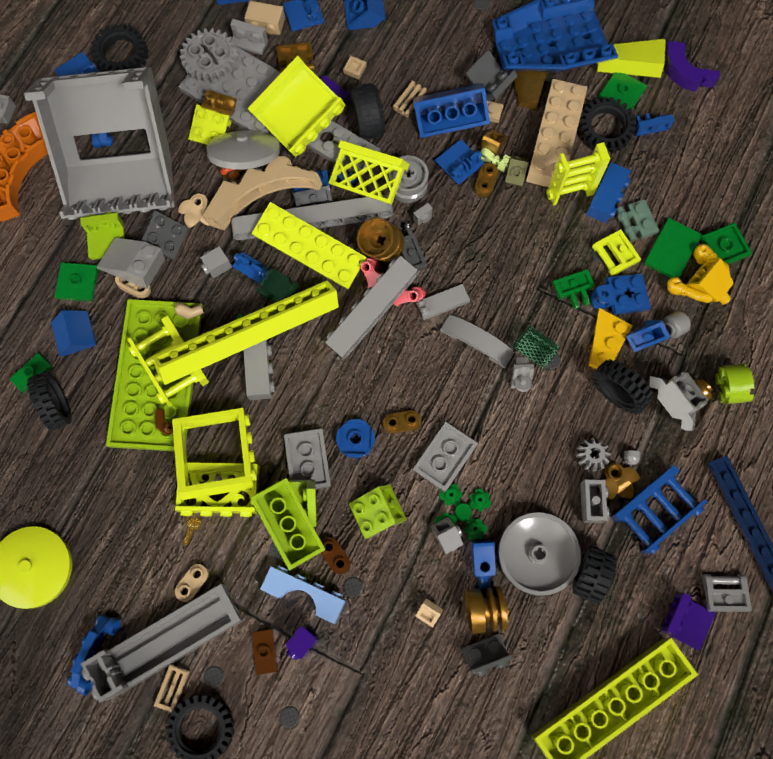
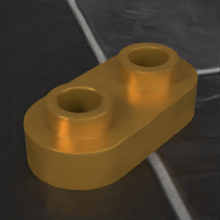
M492 163L482 165L475 184L477 196L487 198L492 194L498 175L496 165Z
M413 410L389 414L383 420V428L389 434L414 431L421 425L420 414ZM414 417L415 422L410 423L408 418ZM391 420L396 421V425L391 426L389 425V422Z

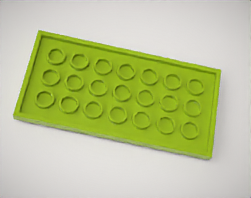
M127 300L106 441L107 447L175 451L173 433L171 435H164L155 428V410H165V420L170 424L172 419L189 417L194 382L169 397L173 404L169 407L165 402L161 403L156 396L158 390L137 355L134 357L128 349L130 343L127 339L131 337L138 344L160 331L164 326L161 319L168 315L182 339L186 342L200 336L202 314L186 319L175 312V305L179 302ZM184 303V305L190 308L201 305L203 309L202 303ZM166 335L141 350V353L145 359H148L171 345V342L174 340L171 335L168 337ZM151 365L150 368L155 375L158 374L155 365ZM190 374L164 385L162 380L159 383L165 391L190 376ZM185 429V441L187 440L188 429Z

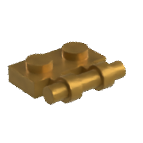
M311 41L276 46L279 65L286 64L287 67L298 56L311 71L315 70L314 63L307 64V61L313 60ZM286 67L280 68V73H282Z

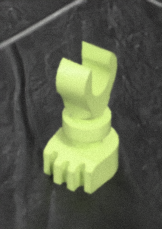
M487 148L481 150V160L498 165V170L502 172L507 170L510 164V156L504 155L501 159L499 155L495 156Z

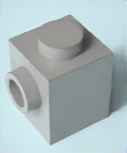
M220 246L205 252L200 257L203 262L201 265L206 275L210 273L213 279L232 268Z
M449 517L431 526L445 554L455 551L458 547L464 545L460 538L463 536L462 531L458 525L455 526Z

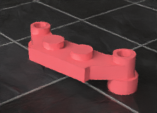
M374 258L366 259L361 264V270L364 272L368 282L367 288H373L381 274L377 271L379 263ZM416 286L411 290L406 289L394 305L398 307L401 303L419 302L424 299L425 290L420 286Z

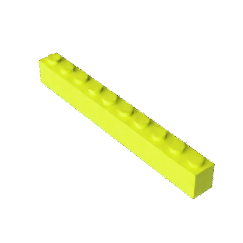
M327 280L152 356L157 373L164 385L330 312L339 307L337 290Z

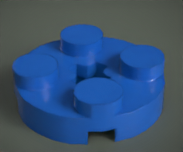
M351 419L338 429L336 443L343 455L352 459H359L370 454L375 445V434L365 421ZM354 434H358V437L361 438V441H358L357 444L350 441Z

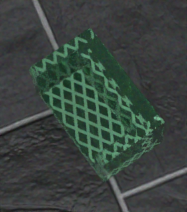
M530 325L514 347V349L544 370L561 348Z

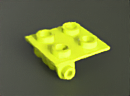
M196 104L189 140L208 144L213 138L226 133L227 126L230 127L232 121L227 115L204 109L201 105Z

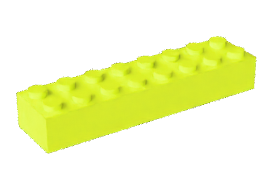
M663 638L531 736L546 759H586L698 674L672 638Z

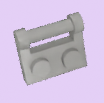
M703 574L702 583L705 588L708 612L752 611L745 574H738L737 576H711V574ZM713 584L738 585L739 589H713Z

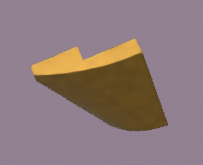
M515 71L518 75L514 79V88L518 95V105L536 110L547 73L540 71Z

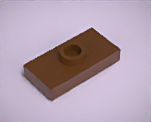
M273 629L252 632L256 675L278 672Z

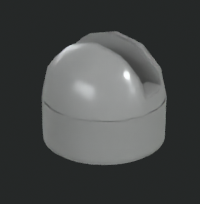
M624 451V458L627 464H637L640 461L641 452Z

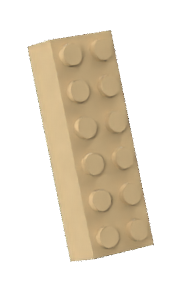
M556 79L552 80L526 182L549 187L559 155L564 153L566 160L570 161L588 87Z

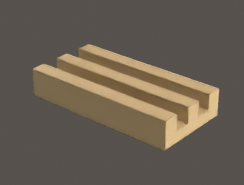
M412 80L393 105V110L408 118L415 109L414 101L406 112L404 109L417 92H420L417 97H421L427 93V89L425 87L421 88V85H416Z
M170 664L154 706L172 712L178 705L190 671ZM173 671H176L166 700L162 704L161 701ZM180 674H183L177 692L173 699L172 705L170 707L168 705L170 703L173 692L179 680Z

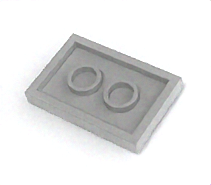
M445 422L413 468V471L443 492H446L478 443Z
M323 429L284 434L290 481L315 480L316 489L331 487Z

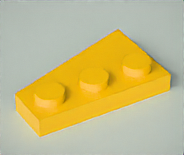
M599 308L589 366L597 370L605 360L612 359L614 361L626 339V334L630 332L633 325Z

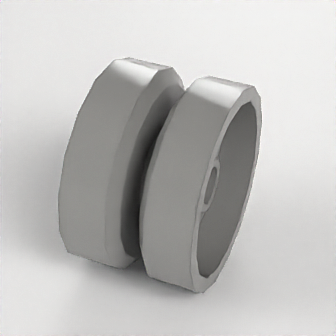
M407 155L399 157L410 165L408 170L403 173L394 198L403 203L417 202L427 192L429 175L427 165L416 156ZM393 170L388 173L390 181L396 178L398 171Z

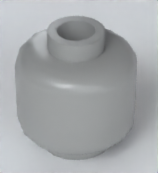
M675 311L665 316L662 320L671 338H678L690 330V319L681 311Z

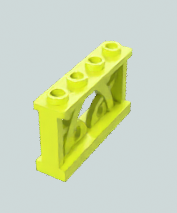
M187 463L192 485L204 482L202 476L205 474L209 476V480L206 483L214 482L217 474H221L222 480L228 479L230 475H235V478L245 476L244 463ZM252 464V469L255 468L257 473V480H254L255 488L229 492V494L217 502L209 496L195 498L196 504L189 506L185 503V500L181 499L177 488L175 511L179 512L181 516H192L193 513H200V516L210 517L212 513H220L222 517H232V513L240 514V517H252V514H257V511L251 500L246 506H239L237 502L239 499H244L239 494L240 491L247 492L250 497L258 493L260 466ZM204 501L211 507H201ZM230 502H231V504H232V506H233V507H224V506H226L227 504H229Z

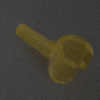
M193 518L188 521V530L183 545H188L193 530L200 529L201 519Z

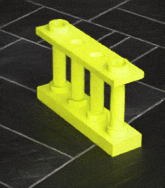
M605 143L596 144L592 155L567 161L564 153L559 155L546 191L547 197L552 201L553 206L557 205L560 195L581 189L586 192L587 196L595 194L610 161Z
M167 315L161 319L164 326L160 331L138 344L131 337L127 340L130 343L128 349L134 357L137 355L158 390L156 396L161 403L165 402L170 407L173 405L169 399L170 396L193 382H200L202 386L210 382L202 369L167 390L164 391L159 383L161 381L158 374L155 375L150 368L154 364L152 356L145 359L141 350L166 335L167 337L171 335L174 341L156 354L184 343L178 330Z

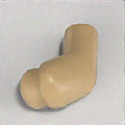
M182 302L175 305V312L186 319H191L204 313L201 305L193 308L184 305Z

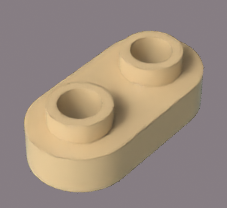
M115 277V282L121 290L137 298H146L151 293L150 285L146 289L131 282L124 284L126 280Z
M196 564L188 570L176 586L175 595L178 600L190 602L196 597L209 579L207 567ZM196 571L201 572V576L199 578H195ZM185 587L188 589L187 595L182 594V590Z

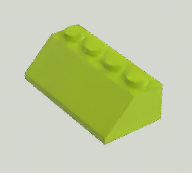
M287 478L250 497L253 506L289 571L325 550Z

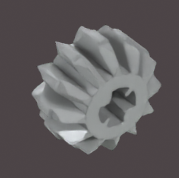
M591 438L589 442L584 440L582 442L583 446L579 445L577 448L580 452L576 454V457L582 458L578 462L579 465L585 463V470H588L591 466L592 472L597 471V467L600 470L604 469V464L609 463L606 457L611 455L610 452H605L608 445L602 447V440H598L596 443L594 438ZM595 452L596 456L592 458L590 454Z

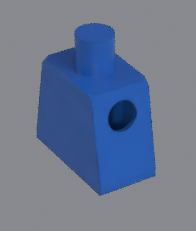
M490 539L470 540L472 573L475 577H478L479 588L491 587L490 576L496 575L494 542ZM486 562V567L481 569V563Z

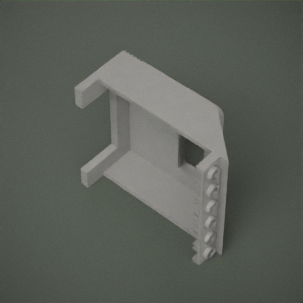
M151 67L38 78L24 92L26 101L33 100L62 198L63 207L59 211L61 219L68 218L69 220H74L79 217H87L88 215H104L108 212L130 214L134 211L148 212L153 209L166 210L175 207L171 154ZM146 129L151 150L148 153L81 159L74 137Z

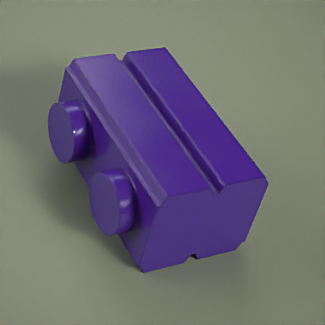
M300 627L295 632V637H291L286 643V648L288 649L286 653L294 660L306 658L311 652V648H314L320 641L319 637L308 627Z

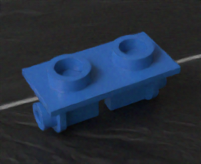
M243 252L234 255L233 259L235 262L232 267L263 285L272 270Z

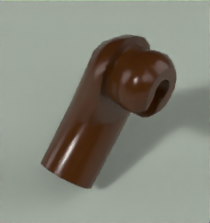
M155 410V428L164 435H171L173 433V424L165 420V410Z

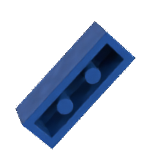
M611 162L586 215L604 223L608 221L609 217L613 219L617 210L614 206L616 202L620 204L624 193L621 191L629 185L631 178L628 176L631 170Z

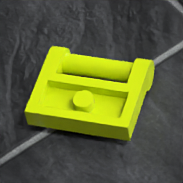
M621 229L592 246L593 250L598 252L610 270L609 274L611 277L616 276L641 260ZM607 245L620 265L616 266L604 246Z

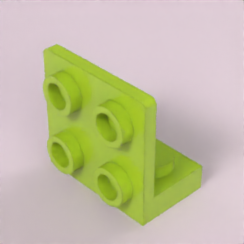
M315 480L289 481L312 526L316 527Z
M391 484L379 486L349 504L365 539L407 520Z

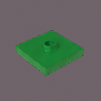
M615 72L600 93L599 99L606 97V101H609L610 97H614L613 102L616 103L617 99H620L619 105L622 106L625 102L628 104L626 110L630 107L633 109L646 90L647 85L627 74Z
M735 222L704 234L700 238L703 244L708 245L717 254V257L721 258L728 265L753 254Z
M61 263L54 297L59 300L93 302L99 271L97 265Z

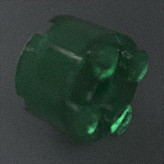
M267 268L256 287V292L268 301L272 298L273 301L278 302L295 295L300 285L295 281L293 284L290 283L288 276L274 269Z

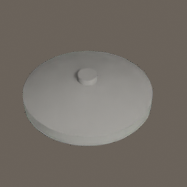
M237 130L213 138L207 144L206 150L210 162L219 167L251 169L274 161L280 153V145L278 139L267 132Z
M529 513L517 518L505 529L499 542L498 559L503 574L514 587L527 594L544 596L557 593L572 582L580 566L581 551L576 535L564 521L547 513Z

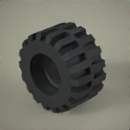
M590 546L583 554L578 572L574 577L573 594L599 604L607 595L617 567L616 555Z

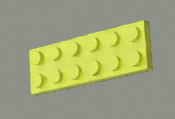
M271 202L252 232L253 236L349 290L360 271L361 264L367 259L364 255Z

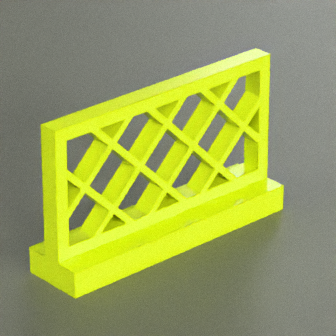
M340 140L338 147L341 150L329 184L392 205L403 173L408 170L410 164L403 159ZM345 155L351 159V163L346 166L342 163ZM363 160L367 167L359 171L356 164ZM379 165L382 172L374 176L372 168ZM353 166L356 173L348 177L346 170ZM393 170L398 171L396 178L390 181L387 174ZM369 171L371 179L363 182L361 175ZM343 172L345 180L340 183L335 182L337 175ZM384 176L387 183L379 187L376 180ZM358 177L360 185L353 188L350 181ZM373 182L376 190L368 193L365 186ZM387 187L390 189L388 199L383 198L381 191Z

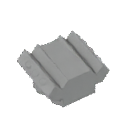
M682 372L670 380L650 376L649 387L658 389L657 398L672 418L682 420L681 429L693 431L695 429L696 411L708 403V398L687 372Z

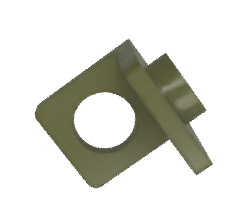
M511 155L505 182L522 186L529 159Z

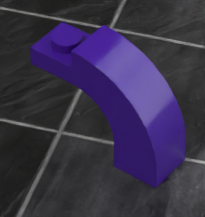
M667 42L664 69L673 82L691 91H696L699 86H715L720 77V71L694 67L685 56L686 43Z

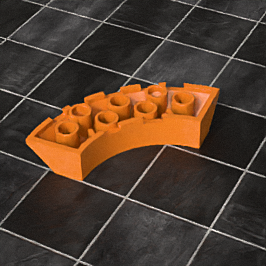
M36 112L16 121V125L8 131L5 129L0 137V222L20 215L18 195L21 183L31 167L48 155Z

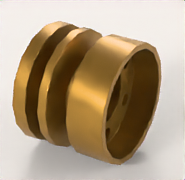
M382 218L368 219L361 225L357 234V243L360 250L378 261H392L403 251L405 240L402 231Z
M495 586L494 596L491 587H487L486 597H482L479 588L465 590L466 611L471 634L485 633L486 623H490L493 632L497 631V621L501 631L508 629V604L501 586Z

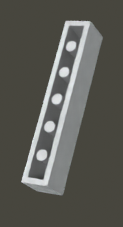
M401 256L398 259H393L389 264L388 271L379 275L375 286L366 290L362 301H358L353 305L352 312L348 317L344 316L339 322L340 326L336 331L332 330L328 334V340L325 343L342 358L346 359L419 275L418 270Z

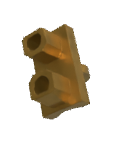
M206 89L201 107L232 116L236 108L237 99Z

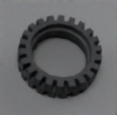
M49 371L28 378L27 387L29 389L27 390L30 394L29 398L33 402V408L36 409V414L40 416L41 422L51 431L72 422L70 406L67 404L68 400L64 396L65 393L61 390L57 379Z

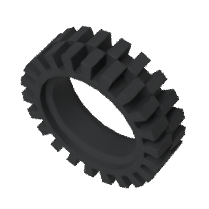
M113 24L114 29L107 26V32L103 29L100 30L102 36L96 34V40L92 41V56L101 72L142 68V65L145 66L147 64L145 60H148L149 57L147 45L142 34L135 27L132 29L131 25L125 27V24H120V28H118L117 24ZM127 40L135 45L134 54L127 61L114 63L105 58L107 48L116 41Z
M602 97L601 101L597 98L594 100V103L591 101L584 108L578 124V134H581L580 139H585L583 144L585 146L591 144L589 149L593 150L596 144L604 142L607 151L611 150V154L615 153L616 150H622L623 146L626 147L636 129V120H634L636 116L631 114V107L626 110L627 103L624 102L621 106L619 105L620 99H617L616 103L613 102L614 97H610L609 101H606V97ZM601 113L612 114L622 123V132L613 138L601 137L592 129L591 119Z
M605 360L592 375V380L595 382V386L599 388L600 393H604L603 396L605 398H609L612 404L616 403V407H622L625 412L629 411L630 414L634 413L635 415L641 414L653 400V392L649 390L648 384H644L645 380L643 378L639 379L638 373L634 374L630 367L625 368V364H619L616 360Z
M200 694L185 699L170 713L172 715L167 720L169 725L165 733H168L166 741L167 743L170 742L171 747L169 749L171 752L174 751L176 753L174 756L177 759H217L225 753L232 742L235 722L232 721L233 714L229 712L228 705L222 703L223 700L217 699L213 695ZM195 709L209 710L216 716L219 722L218 738L210 748L205 750L193 749L185 742L182 736L183 721Z

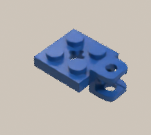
M642 274L607 277L605 280L606 285L598 286L590 295L593 308L606 309L612 307L613 315L642 312L651 309ZM626 291H629L631 293V298H629V296L625 295L624 293Z

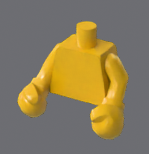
M699 244L694 250V257L698 264L703 265L687 284L682 283L677 277L670 278L667 282V290L673 295L687 296L704 303L720 302L722 305L726 304L731 300L727 291L733 285L729 265L721 258H718L717 254L708 245Z

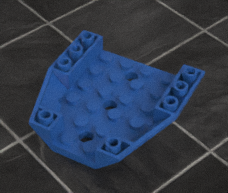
M535 0L492 20L496 49L503 71L561 72L612 61L618 58V54L614 44H607L594 11L595 0Z

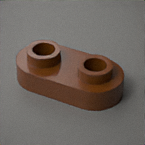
M328 537L323 539L321 542L324 548L327 544H332L333 549L331 551H326L325 549L321 552L322 556L334 573L338 575L346 574L351 568L350 559L334 538ZM340 560L344 562L342 568L337 567V562Z

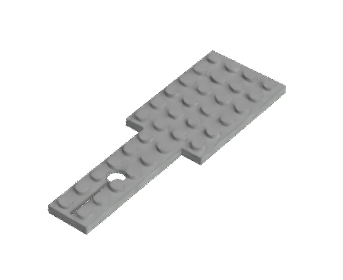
M236 47L238 60L235 61L236 66L231 67L232 72L226 71V77L220 75V80L214 77L213 82L210 78L204 82L203 77L198 81L196 76L192 78L189 73L178 86L181 92L201 104L204 101L206 89L236 98V108L234 114L229 116V119L245 130H258L270 134V131L248 108L281 73ZM332 120L327 128L320 131L316 140L306 146L336 164L341 150L338 147L340 140L381 152L380 148ZM330 132L334 138L332 141L324 143L320 140L321 134ZM347 155L344 156L342 162L344 166L351 163V159ZM363 160L356 164L359 171L367 167ZM352 166L351 168L347 169L346 171H348L349 173H350V172L353 173V171H355V169H354V167Z

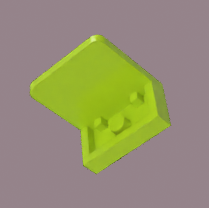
M108 212L104 215H88L87 217L80 218L81 226L87 232L88 257L91 260L102 259L115 238L125 239L124 223L118 213Z

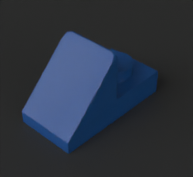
M647 320L644 327L626 334V338L634 352L671 338L662 320Z

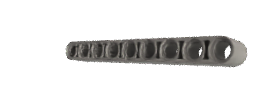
M382 195L386 199L389 197V195ZM369 197L285 209V211L317 229L365 222L372 218L385 219L394 214L392 205ZM263 213L233 218L231 220L233 238L235 240L257 238L252 235V232Z

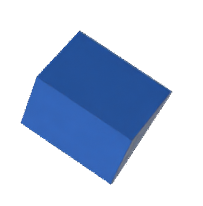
M62 310L51 322L60 357L97 346L88 311Z

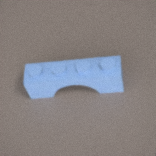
M277 565L276 569L270 567L260 590L277 598H282L294 590L305 591L314 600L316 616L333 624L337 623L346 601L342 600L344 595L333 590L329 594L323 591L324 586L316 582L310 585L305 582L307 578L295 574L294 577L287 574L288 570Z

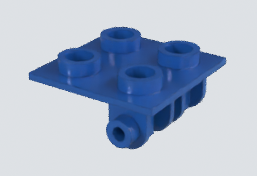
M293 0L283 3L292 32L325 23L317 0Z
M83 52L54 70L58 76L99 72L95 64Z
M462 139L435 159V162L458 185L485 164L480 158L482 157L481 152H473Z

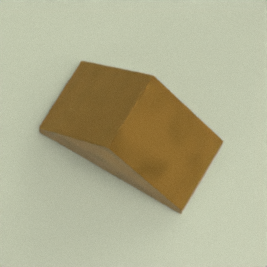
M492 129L484 135L481 150L487 148L495 156L499 155L508 136Z

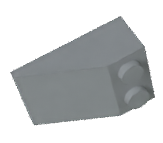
M115 238L97 265V269L148 289L165 258L162 249L144 241Z

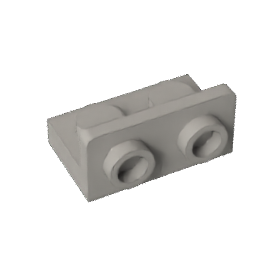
M233 19L230 25L233 32L232 42H235V46L242 50L262 55L268 43L266 29Z

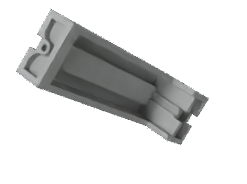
M220 584L114 648L103 650L81 663L83 667L82 675L87 681L91 680L93 684L91 693L95 700H98L99 703L112 700L244 620L233 603L226 586Z

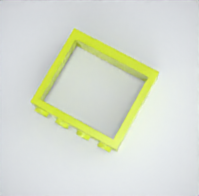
M243 408L172 419L177 488L182 500L255 488L254 480H257V473L255 468L252 469V462H255L254 451L250 450L249 445L253 444L251 432H248L247 426H251L249 414H245ZM239 420L245 476L189 486L185 429Z

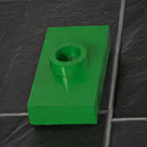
M37 353L9 380L22 393H25L29 389L27 387L28 378L45 371L48 372L52 366Z

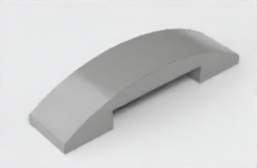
M449 315L440 329L441 332L455 340L458 338L489 356V360L503 368H506L515 353L490 333L452 315Z

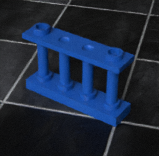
M675 465L668 468L611 516L615 523L621 520L623 523L626 522L646 545L640 551L643 555L655 553L660 549L659 544L692 515L696 517L705 510L703 506L707 501L704 499L696 503L678 483L675 475L680 470ZM665 483L670 485L690 507L685 514L681 515L661 492L662 489L660 487ZM648 497H655L676 520L670 527L667 528L648 507V502L646 501ZM635 508L641 510L660 531L661 534L653 541L632 518L631 512Z

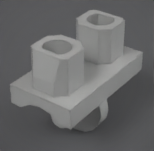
M518 357L513 368L511 388H516L520 392L530 390L532 385L534 364H529L527 357Z

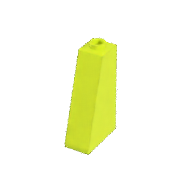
M666 39L614 44L618 58L599 63L597 65V72H618L627 75L660 78L665 63Z

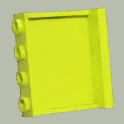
M297 56L249 106L248 110L296 157L302 154L306 146L316 140L320 131L327 128L331 120L343 111L345 103Z

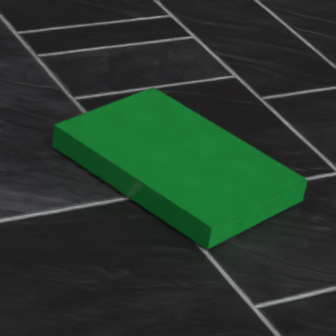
M668 218L644 265L669 278H679L702 234Z

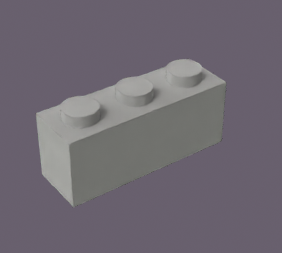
M267 340L244 350L246 394L250 401L271 399L272 392H275V383L271 381L274 367L273 362L270 363L269 356H272L271 344L268 345Z

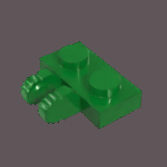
M588 269L554 280L552 283L558 299L561 300L569 297L574 310L579 308L575 294L580 293V298L585 306L590 304L586 291L593 289L595 284Z

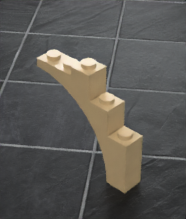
M278 156L268 164L265 171L248 169L239 184L223 181L203 217L209 226L225 230L231 220L243 208L266 194L289 188L320 190L322 182L315 171H307L298 166L293 167L289 158Z

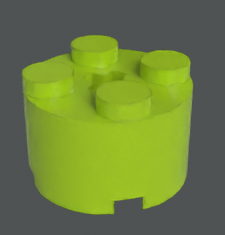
M747 363L724 365L719 368V373L715 374V382L717 385L720 384L721 391L718 393L720 403L752 402L754 394L750 395V389H754V379L750 367L746 368Z

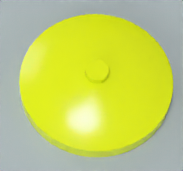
M25 527L12 532L0 542V599L3 602L16 608H38L50 603L62 593L71 576L72 556L67 543L61 536L46 528Z

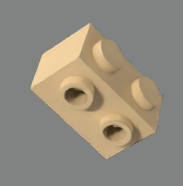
M250 1L245 15V22L265 28L268 34L280 35L285 20L283 7Z

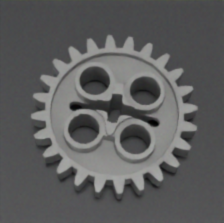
M204 28V33L197 30L198 35L192 33V39L186 38L187 43H182L184 49H180V59L186 73H190L192 78L196 76L199 81L203 77L204 82L210 78L213 82L214 77L220 80V75L226 77V71L232 72L231 67L236 66L235 61L238 60V53L235 42H232L231 36L227 37L226 32L221 34V31L218 30L215 33L213 28L210 32H207V29Z

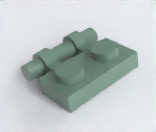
M645 199L629 204L627 206L628 212H625L623 206L617 208V218L619 222H622L624 234L628 236L630 242L637 239L636 233H638L640 239L658 234L659 229ZM629 219H632L634 226H631Z

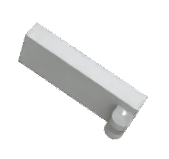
M463 284L419 302L417 301L416 305L424 321L470 303V299Z

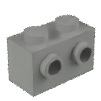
M584 480L580 483L582 523H604L608 521L609 507L606 502L608 487L605 480Z

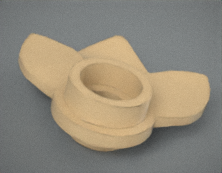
M195 194L190 200H185L180 204L178 212L185 214L184 221L188 228L195 226L199 221L209 226L203 217L208 208L206 196ZM200 199L201 204L196 205V201Z

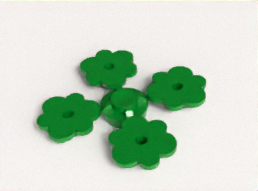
M457 484L450 485L446 492L441 491L439 496L445 505L449 506L452 504L456 506L454 510L455 516H449L445 512L442 516L436 517L435 523L449 517L456 526L457 519L461 521L467 520L464 532L468 534V539L471 541L482 539L483 534L487 531V526L482 524L481 519L474 520L469 518L472 516V509H478V511L482 512L484 508L491 506L490 494L484 493L480 488L476 489L475 493L470 494L469 498L471 501L469 506L466 503H460L462 492L459 491Z

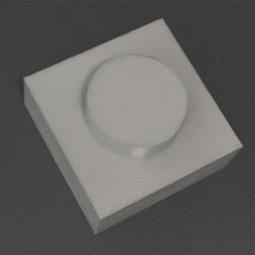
M429 203L413 213V221L417 226L421 223L425 224L431 219L433 208Z

